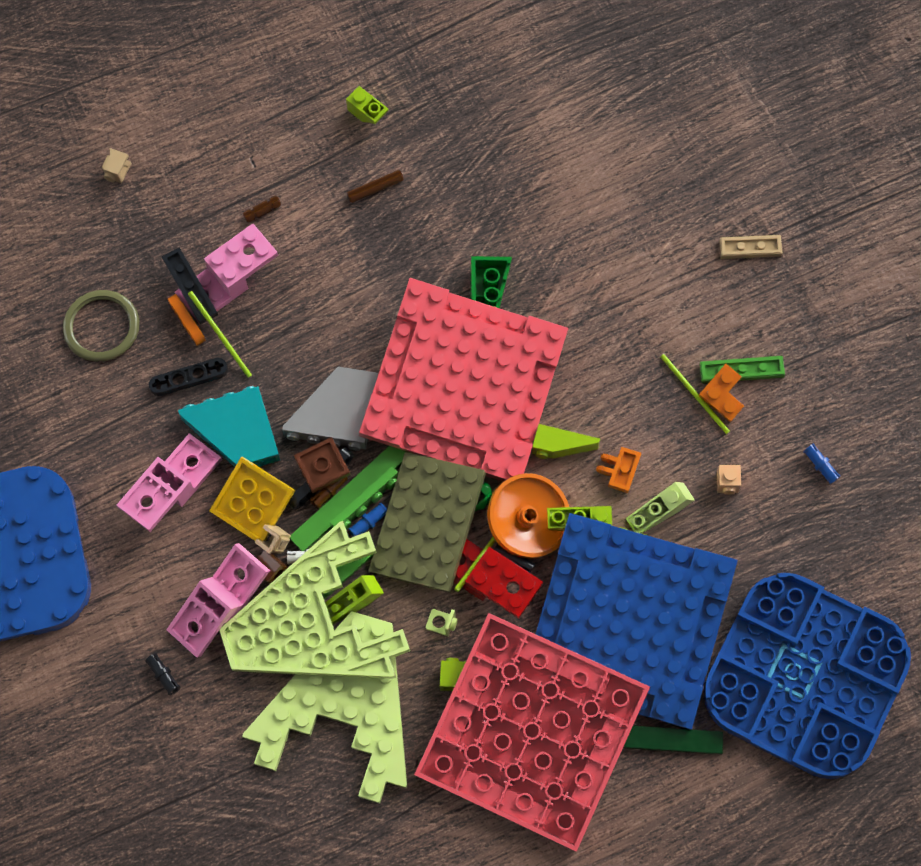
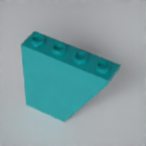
M249 386L237 393L229 392L217 399L209 398L197 405L188 404L178 410L182 421L234 467L241 457L246 458L258 467L281 461L258 386Z

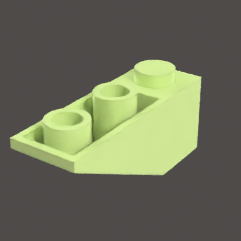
M674 482L628 516L626 520L634 532L642 534L680 512L695 501L684 483Z

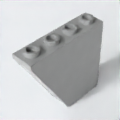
M337 367L283 425L284 437L292 441L303 439L312 444H318L332 437L337 447H340V445L347 446L355 451L366 449L368 439L360 437L359 432L379 373Z

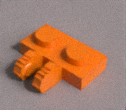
M621 447L618 457L603 453L600 459L603 462L615 464V467L612 469L599 465L596 471L606 476H611L608 487L629 493L641 453L625 447Z

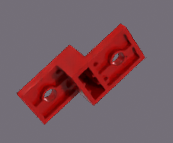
M466 539L461 555L465 557L466 562L458 566L454 579L456 584L460 582L483 550L468 539ZM488 547L465 580L462 588L481 601L488 598L519 619L543 585V581L491 547ZM515 583L519 586V591L514 594L509 593L507 586Z

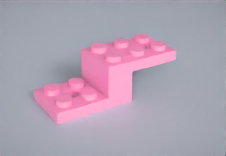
M251 224L205 257L204 261L207 269L197 275V278L205 292L209 294L208 297L216 311H219L248 290L246 278L276 258L278 253L257 227ZM248 247L255 249L251 255L244 254V250ZM180 289L176 290L175 294L178 295L184 306L198 322Z
M189 433L165 462L159 457L156 458L119 501L117 507L151 532L175 503L183 507L222 461V458ZM197 458L198 463L195 466H187L188 459ZM145 498L153 499V503L149 507H143L142 501Z
M239 543L235 544L213 577L199 581L166 630L197 658L202 656L223 624L227 623L246 606L270 570ZM239 568L245 573L243 580L238 577L237 571ZM193 621L198 624V632L192 630L191 624Z

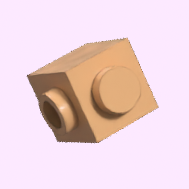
M719 465L717 470V493H739L741 487V465Z

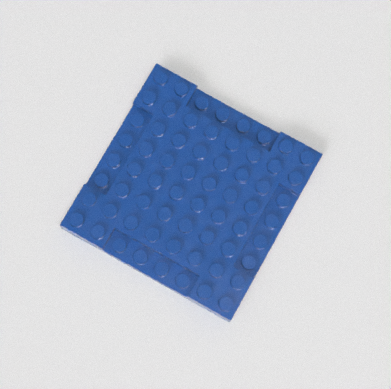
M569 513L536 635L650 686L639 715L692 730L738 560Z

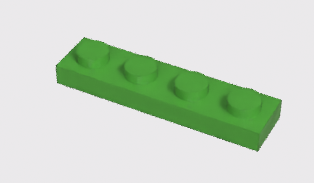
M392 466L330 522L331 528L340 521H343L347 530L351 526L352 520L356 517H361L371 503H377L387 489L391 490L395 487L398 471Z

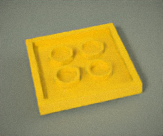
M241 457L209 511L254 541L256 539L266 541L270 533L263 529L264 525L275 526L296 490L246 458Z

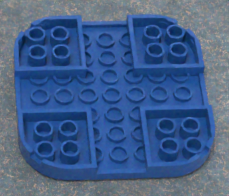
M27 466L0 473V642L29 634L39 635L62 629L73 623L89 602L91 581L87 560L84 556L74 496L62 477L44 467Z
M777 573V575L761 579L749 591L706 679L704 687L705 705L714 722L729 734L813 776L825 779L841 778L856 771L872 752L885 719L908 673L911 662L910 647L907 645L903 631L889 618L865 606L861 608L824 590L823 586L803 576L792 573ZM782 643L787 645L788 650H784L770 678L767 675ZM790 647L798 650L799 652L792 651ZM800 653L806 654L808 660L805 659V658H803V657L798 656L797 654H800ZM810 657L818 660L819 662L812 661ZM790 663H793V665L788 667L787 671H785L786 666ZM822 663V665H821V667H820V669H819V671H818V673H817V675H816V672H815L814 669H815L816 665ZM785 674H788V675H789L790 677H792V678L798 677L799 679H798V680H790V679H788V678L786 677ZM813 682V684H812V686H811V688H810V690H809V692H808V694H807L805 688H806L807 684ZM778 683L784 685L783 689L777 688ZM786 687L790 688L789 693L784 691ZM792 690L800 694L804 692L803 699L791 695Z

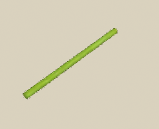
M192 291L189 292L188 295L245 375L248 378L252 376Z
M661 355L660 358L725 434H728L730 430L708 404L698 396L699 394L666 355Z
M494 537L490 539V541L487 543L485 548L476 558L474 563L465 573L463 578L454 588L455 591H460V589L465 584V580L470 575L474 567L477 565L481 557L484 555L488 547H492L493 544L496 542Z

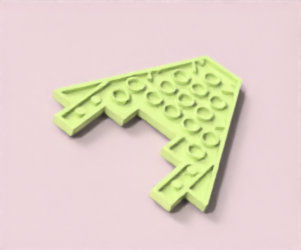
M340 521L222 626L220 633L231 669L241 672L396 678L390 659L410 652L403 629L362 644L355 624L337 631L334 630L323 594L343 587L337 567L377 553L370 532L368 531L349 538L344 522Z
M352 611L335 629L337 631L355 624L362 644L394 632L392 623ZM396 657L390 659L396 675L394 679L295 674L242 735L245 739L261 743L254 764L276 771L290 730L311 736L317 716L319 715L358 727L351 748L371 754L358 796L360 798L380 804L387 783L407 788Z

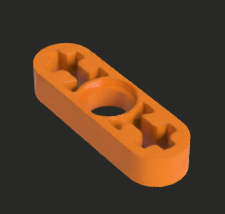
M174 294L167 300L196 346L206 341L204 335L178 295Z

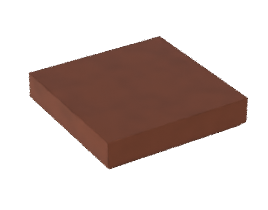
M332 437L294 455L312 493L351 475Z

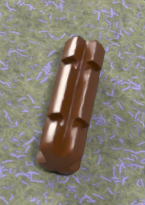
M275 195L269 198V201L265 200L252 207V210L244 211L243 216L247 222L255 220V217L259 218L272 211V208H278L281 206V202Z

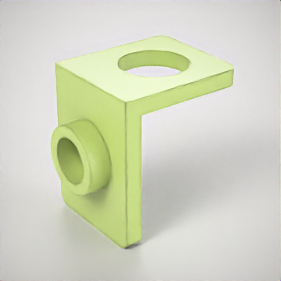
M432 609L426 629L449 637L450 631L455 630L458 621L455 618V610L452 609L451 613L448 614ZM437 616L445 619V625L441 628H436L432 623L433 619Z

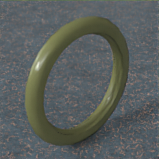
M96 290L86 293L72 303L63 320V335L68 347L77 356L94 362L108 361L124 354L132 346L139 332L140 320L135 306L127 297L114 291ZM106 299L120 304L125 309L129 318V330L123 342L112 350L105 352L89 351L77 342L73 333V321L78 311L84 305L95 300Z

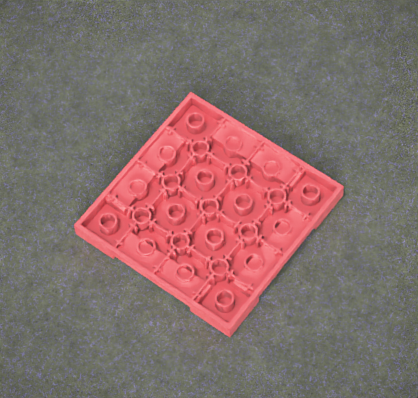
M409 278L359 436L417 455L485 470L486 477L502 482L515 475L524 474L568 328L536 317H525L449 293L448 289Z
M488 613L414 775L577 852L650 686Z

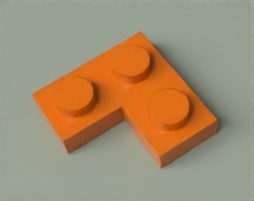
M725 364L698 396L731 422L744 407L740 401L729 393L742 376Z

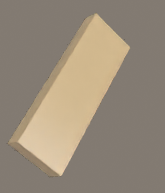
M781 235L722 237L719 240L721 259L779 257L783 254Z

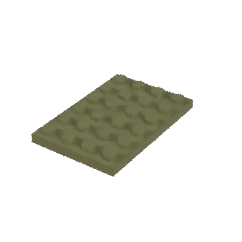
M405 452L375 548L377 553L373 555L369 572L450 593L486 475L485 470Z

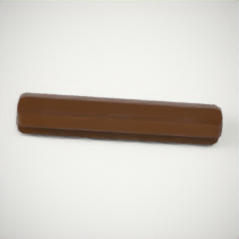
M400 170L394 171L348 191L347 197L353 203L403 181V175Z

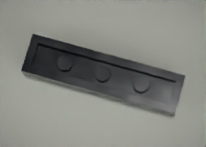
M180 247L163 255L162 259L199 324L201 325L207 322V320L188 295L191 291L211 318L218 316L215 307Z

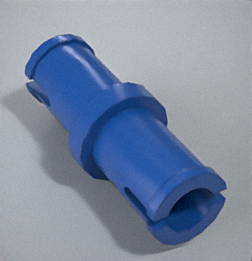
M814 443L803 451L815 465V470H819L829 484H832L841 477L829 463L828 457L825 458Z
M379 503L368 514L364 513L361 516L362 519L348 529L351 536L355 537L365 533L370 528L373 529L376 526L375 524L386 515L387 508L382 503Z

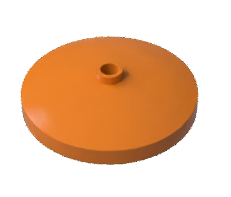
M531 473L518 474L501 483L493 492L487 511L489 528L497 543L512 555L527 559L540 558L555 551L560 546L564 531L548 529L547 508L569 507V504L561 489L546 477Z

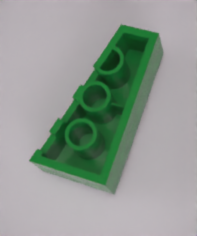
M471 256V300L500 308L512 257Z

